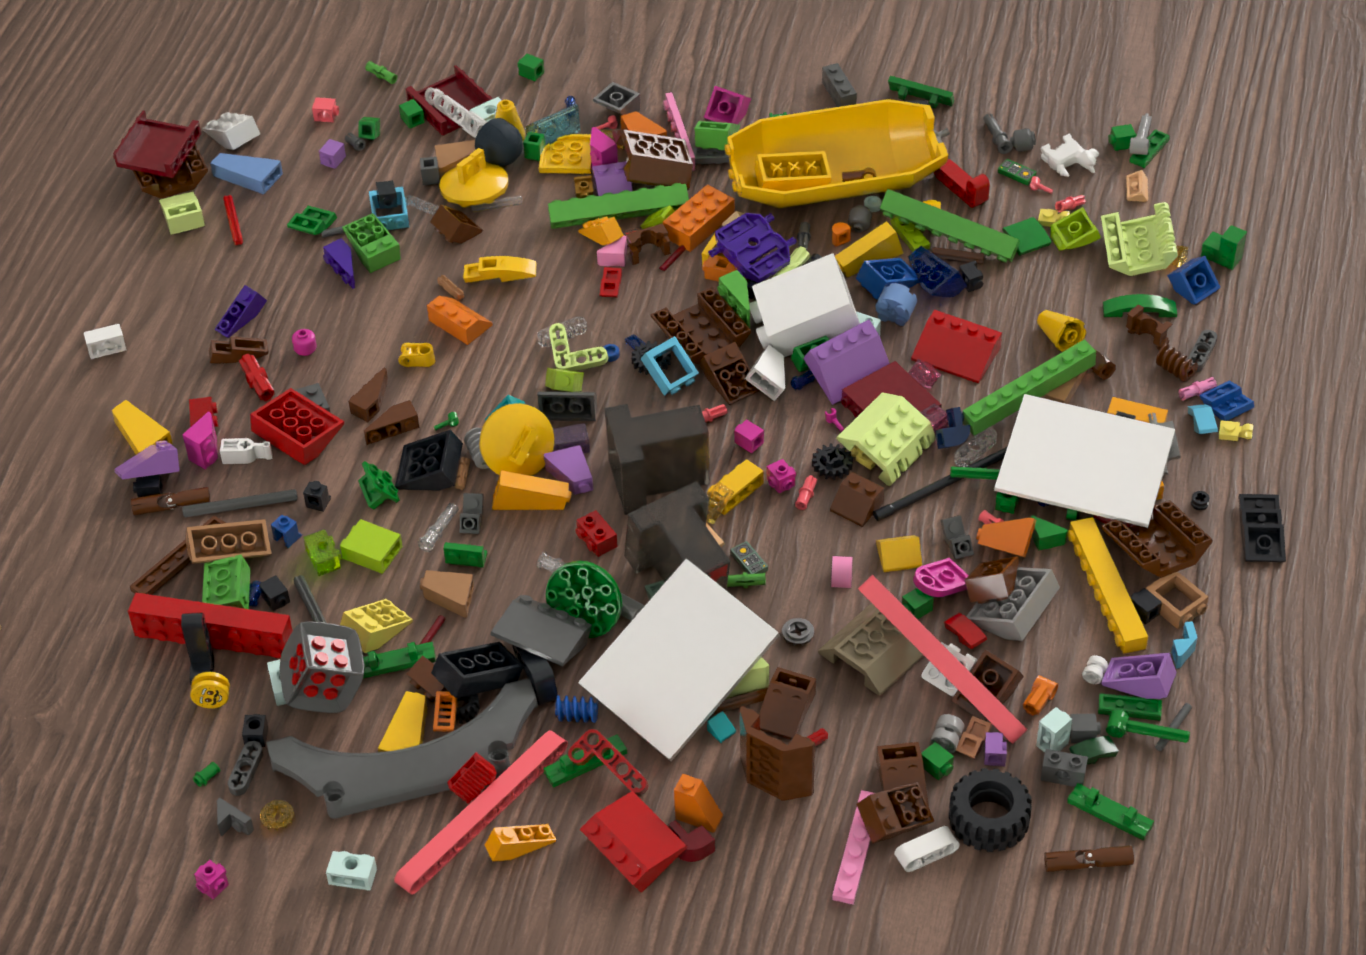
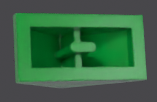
M1033 515L1030 517L1037 520L1032 538L1038 551L1065 545L1067 529Z

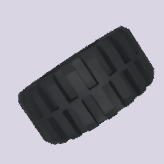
M983 768L979 772L976 770L969 772V776L964 775L959 779V782L953 787L949 803L950 826L955 831L958 839H963L964 844L969 847L972 845L976 850L986 849L987 852H993L996 849L998 851L1006 850L1007 846L1012 848L1017 844V841L1020 842L1025 837V833L1028 832L1030 825L1032 799L1031 795L1028 794L1029 790L1024 784L1021 785L1022 781L1016 776L1013 778L1011 773L1006 771L1004 773L1000 772V769L993 768V770H988V768ZM982 802H994L1003 806L1009 813L999 818H986L977 814L972 807Z

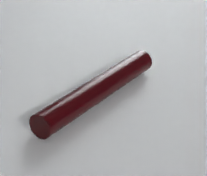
M681 245L659 269L666 271L686 250L685 246Z
M438 616L420 644L432 641L446 620L444 616Z

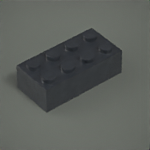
M499 641L439 653L431 674L451 695L458 698L500 689L507 683L518 681L524 665Z

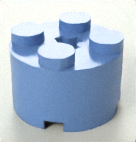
M892 283L888 287L885 286L875 305L878 318L881 321L888 320L895 322L899 326H904L917 304L916 295H912L909 292L910 289L901 284Z

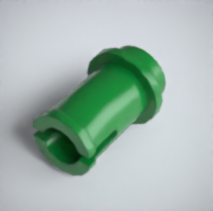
M211 762L202 771H197L193 780L199 787L206 786L208 781L217 773H220L221 770L215 762Z

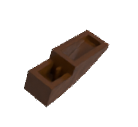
M231 336L230 341L211 340L209 347L210 363L217 364L237 363L245 354L254 355L255 359L268 355L267 339Z

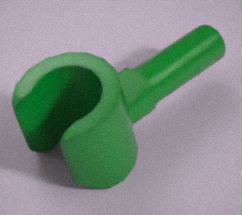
M450 412L448 420L433 426L435 431L448 425L456 427L459 424L457 413Z

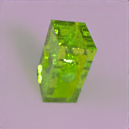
M325 529L303 537L305 550L318 576L341 569L339 560H342L339 549L334 548V539L332 535L328 536Z

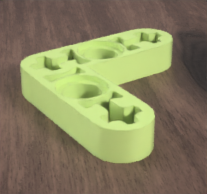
M555 323L550 327L549 334L557 369L577 371L607 363L608 354L605 348L595 347L570 353L565 327L560 323ZM557 330L560 331V338H561V339H557V336H556V331H557ZM558 345L566 346L563 351L556 350ZM598 354H601L602 358L598 359ZM561 357H564L566 366L561 365ZM579 357L587 358L584 363L577 362Z

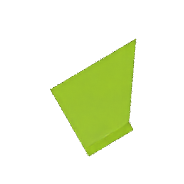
M669 205L649 215L640 227L646 229L663 224V221L674 213L675 210Z

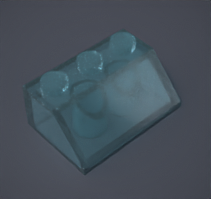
M578 104L525 126L526 136L528 132L545 134V145L557 141L558 137L580 132Z

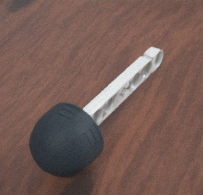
M428 88L426 90L425 100L475 138V150L478 148L484 150L485 161L498 166H508L514 163L521 155L523 149L522 136L512 124L502 118H494L487 122L473 111H468L452 98L444 95L439 89ZM442 99H444L443 106H441ZM452 106H454L453 113H451ZM473 120V121H474V124H473V127L471 128V121Z

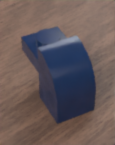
M960 407L946 410L949 428L935 430L938 449L960 445L968 438L970 425H963L964 415Z

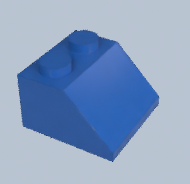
M1206 256L1191 259L1167 275L1175 292L1193 305L1221 288Z

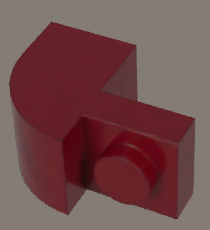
M676 820L668 824L669 828L687 845V848L678 856L681 860L688 862L700 861L715 852V839L702 825L688 834Z

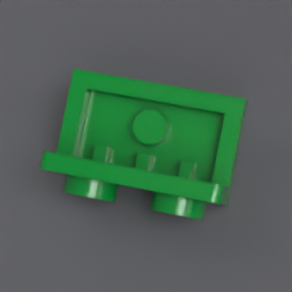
M445 542L443 547L445 563L484 568L487 550H484L483 546Z

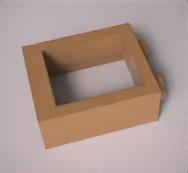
M1179 572L1159 578L1146 587L1149 592L1162 602L1160 615L1177 629L1183 627L1185 622H1192L1198 615H1203L1208 608L1209 597ZM1176 587L1193 603L1179 611L1162 596Z

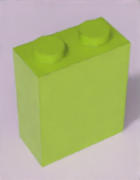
M362 519L352 527L349 535L340 544L342 559L381 574L385 572L403 547L401 534Z

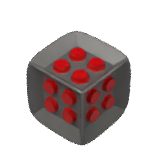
M313 621L301 622L294 628L284 646L279 665L282 692L286 704L301 710L324 713H339L347 709L362 683L364 674L362 647L359 636L354 629L337 624Z

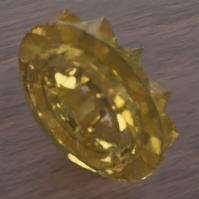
M274 800L267 803L260 812L262 825L267 826L269 830L275 828L277 831L281 827L286 828L288 823H292L293 816H295L292 805L283 800ZM277 810L280 813L278 820L275 819Z

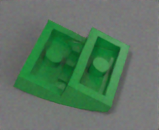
M308 205L301 214L296 213L292 217L287 227L317 235L326 230L337 219V215L334 212Z
M1034 217L1002 228L1004 234L1019 239L1020 244L1017 249L1019 256L1049 246L1052 242L1044 228Z

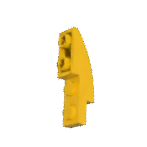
M520 257L479 258V263L464 265L463 279L465 283L495 278H500L501 282L536 277L537 263L534 260Z

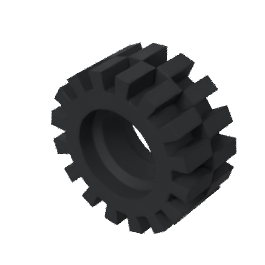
M478 694L458 697V701H467L468 704L463 707H457L455 723L457 720H459V724H463L462 720H465L466 723L470 722L469 718L473 720L475 714L478 715L479 713ZM442 702V704L452 705V702ZM443 709V711L451 712V709Z

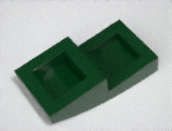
M1109 735L1088 739L1069 748L1071 754L1087 756V764H1095L1098 758L1115 757L1119 752Z

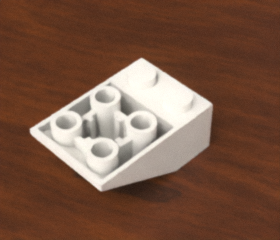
M230 112L222 114L220 119L212 120L207 123L206 127L202 128L205 133L225 149L231 150L260 135L253 116Z

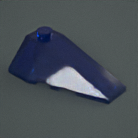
M920 246L908 256L922 289L931 296L955 297L967 287L958 270L924 247Z

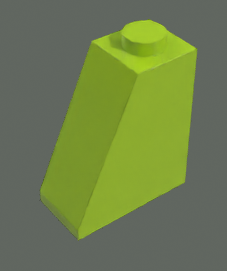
M547 368L545 386L569 392L582 391L584 372Z

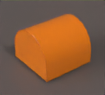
M843 222L834 224L832 227V244L837 247L849 242L851 227Z

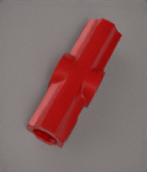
M243 355L239 360V364L245 373L249 387L255 390L260 400L265 402L271 400L275 392L269 383L265 369L259 366L254 355Z

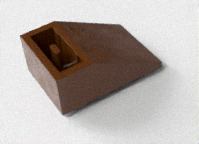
M736 342L704 355L699 362L707 380L729 405L760 391L745 379L750 372V368Z
M777 667L759 713L760 730L792 740L796 733H798L816 694V678Z
M919 742L877 746L876 763L882 791L918 782L928 804Z
M918 782L870 794L856 804L872 844L891 839L934 822Z

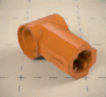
M1039 675L1032 686L1031 693L1023 703V708L1032 716L1039 715L1047 701L1054 698L1059 684Z

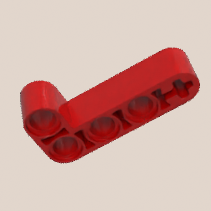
M948 159L945 165L933 172L939 181L971 208H975L988 201L990 182L985 174L972 178L951 159Z
M595 729L588 730L569 749L568 756L576 765H585L596 755L630 791H633L636 795H642L648 790L647 780L599 731ZM593 735L599 736V742L596 745L589 744V739ZM577 750L584 751V756L580 760L574 759V754ZM607 750H613L614 752L610 760H605L603 756ZM623 764L628 765V772L620 775L618 768ZM632 776L638 782L641 781L642 787L640 789L634 788L635 784L630 780Z

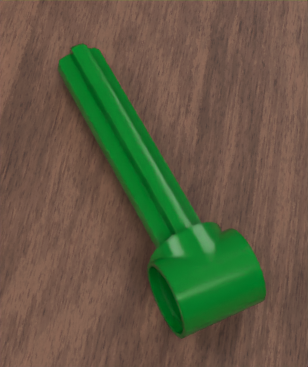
M955 466L950 468V476L960 478L997 480L1000 469Z
M1122 710L1111 711L1106 727L1107 734L1115 738L1123 737L1127 732L1184 743L1189 742L1190 739L1189 731L1132 721L1128 714Z

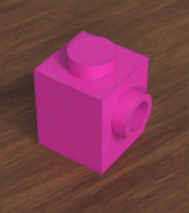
M746 419L735 428L734 443L752 454L764 443V430Z

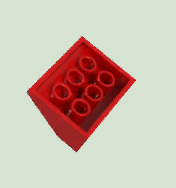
M934 310L926 322L911 360L979 384L1001 348L1002 332Z
M292 388L250 414L251 431L270 442V444L303 465L318 457L344 425L343 420Z
M633 791L594 814L580 828L585 836L641 893L687 848V845Z

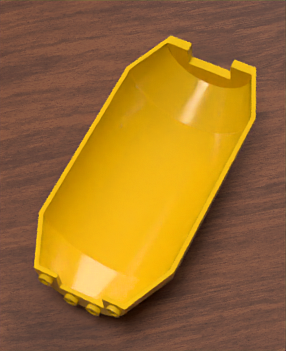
M890 99L760 119L728 136V144L725 145V153L729 155L731 169H728L729 179H733V192H737L739 197L776 208L886 192L887 189L899 190L910 188L945 165L948 160V153L944 142L938 143L934 133L935 117L930 105ZM825 151L832 177L829 185L785 192L759 188L754 169L757 154ZM865 168H872L876 171V177L866 174L864 176L865 179L843 182L842 172L864 170Z

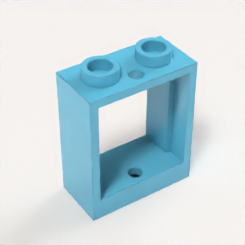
M403 187L395 188L397 205L402 206L403 213L377 217L376 208H379L376 190L369 191L371 211L387 230L409 227Z
M675 336L649 350L641 358V361L664 396L669 393L671 395L677 393L684 384L686 387L696 381L694 378L699 374ZM670 350L673 351L688 374L670 384L655 361L656 358Z

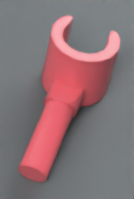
M609 116L607 123L596 128L598 130L608 127L611 129L617 128L616 116Z
M1032 177L1030 182L1031 190L1040 189L1052 194V189L1040 184V178Z

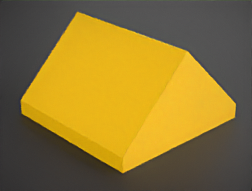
M911 535L876 540L883 572L913 569L922 566L918 536Z

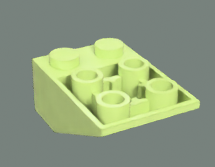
M193 191L159 200L171 235L205 226L202 210Z

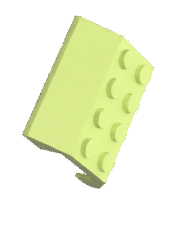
M1168 203L1154 204L1156 215L1123 222L1120 221L1118 212L1101 216L1109 268L1133 276L1166 269L1177 258L1178 252L1174 243L1175 237L1172 220L1169 218L1170 210Z
M881 393L836 439L849 451L855 446L862 450L883 470L878 478L886 485L891 486L900 477V471H906L922 455V449H927L936 440V436L931 422L903 396Z

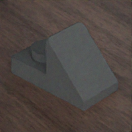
M221 798L217 800V823L220 836H223L231 827L238 832L242 831L248 836L254 831L252 819L225 800Z

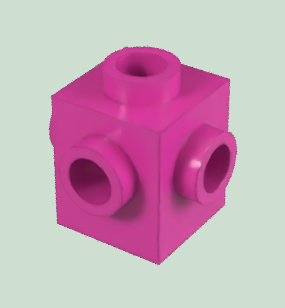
M784 459L767 466L768 483L778 493L795 486L796 472Z
M209 860L204 865H201L194 874L197 882L196 887L202 893L215 899L229 885L226 869L218 863L216 865Z

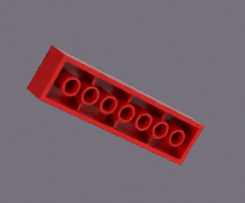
M135 593L128 609L134 635L140 638L184 644L185 639L181 626L182 614L204 613L212 648L265 655L274 658H281L284 646L293 631L289 615Z

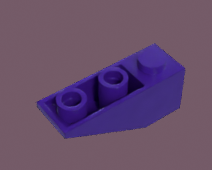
M340 238L323 247V258L326 264H330L334 272L342 277L344 283L349 284L354 289L355 280L351 248Z
M244 285L214 330L227 338L231 337L259 314L267 300L258 292Z

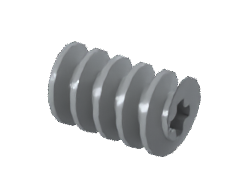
M473 428L464 436V443L475 465L478 468L487 469L489 467L482 458L479 446L482 428Z

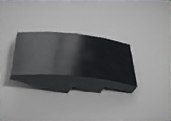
M1239 494V515L1245 561L1286 562L1284 524H1282L1279 495Z

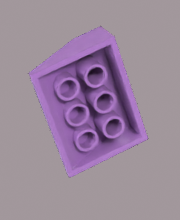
M869 319L811 349L803 358L832 405L841 401L843 388L890 364L880 336Z

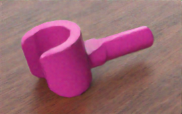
M831 408V414L825 411L826 421L835 424L842 432L844 428L837 420L836 410Z

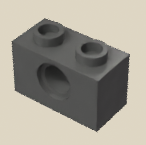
M1046 749L1041 781L1073 787L1077 783L1083 785L1088 757Z

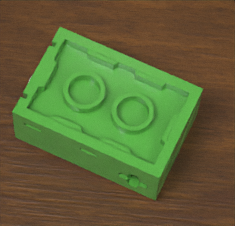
M242 554L215 560L213 563H204L202 602L249 609L250 567Z

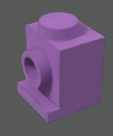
M986 732L984 765H1006L1007 742H1003V733Z

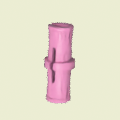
M1210 377L1204 381H1196L1192 383L1193 385L1179 389L1178 393L1179 397L1182 398L1181 400L1184 401L1196 395L1200 396V394L1217 387V383L1213 377Z

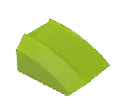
M1083 207L1051 225L1050 237L1058 250L1078 248L1101 238L1098 229L1093 225Z

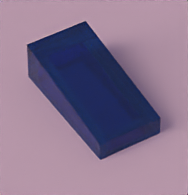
M635 334L625 338V342L634 351L635 346L640 347V343L646 345Z

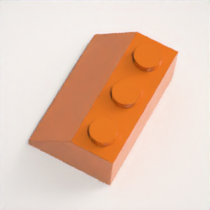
M439 295L427 305L429 321L467 345L493 325L491 321L454 298Z

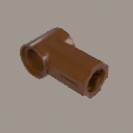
M865 168L864 170L842 172L843 182L865 179L864 176L866 174L876 177V171L872 168Z

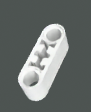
M942 826L900 845L894 854L905 871L912 872L954 853L960 844L947 826Z

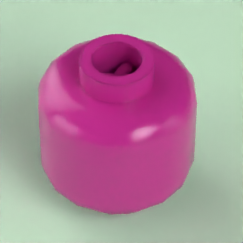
M300 329L293 334L292 344L297 354L308 356L316 350L317 344L313 331Z

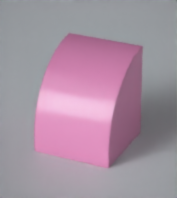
M833 556L831 587L851 588L852 557Z

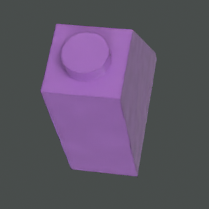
M580 445L544 454L545 469L558 481L569 483V490L576 495L593 490L592 475Z

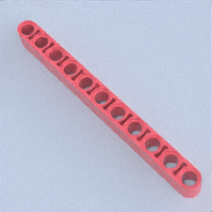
M873 575L858 588L998 731L1003 733V736L1010 743L1014 744L1027 731L1025 726Z
M547 731L411 858L395 875V883L412 895L418 892L544 772V767L553 764L565 752L568 742L553 731Z

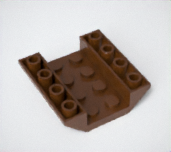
M612 130L615 144L624 145L629 158L623 168L628 182L654 186L663 185L664 187L681 183L686 184L687 191H689L693 162L685 139L630 130Z
M195 144L174 178L132 171L142 192L164 199L195 189L208 172V168Z
M714 287L697 293L698 304L674 315L667 307L651 314V318L669 339L675 336L691 362L699 364L704 355L733 342H736L738 348H740L751 334V329Z
M1170 500L1154 506L1153 519L1150 520L1148 528L1139 525L1128 528L1118 520L1102 525V529L1143 569L1160 578L1196 565L1212 543V538Z
M741 706L740 759L747 783L782 801L812 796L814 793L815 743L811 739L796 733L790 743L786 745L783 741L774 739L760 730V715L756 711Z

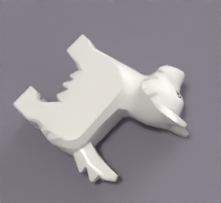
M1070 133L1063 136L1065 143L1059 145L1056 150L1050 149L1049 144L1041 147V158L1049 164L1050 168L1060 173V176L1069 177L1065 168L1074 163H1078L1090 172L1095 173L1093 166L1096 164L1099 152L1095 149L1084 150L1072 139Z

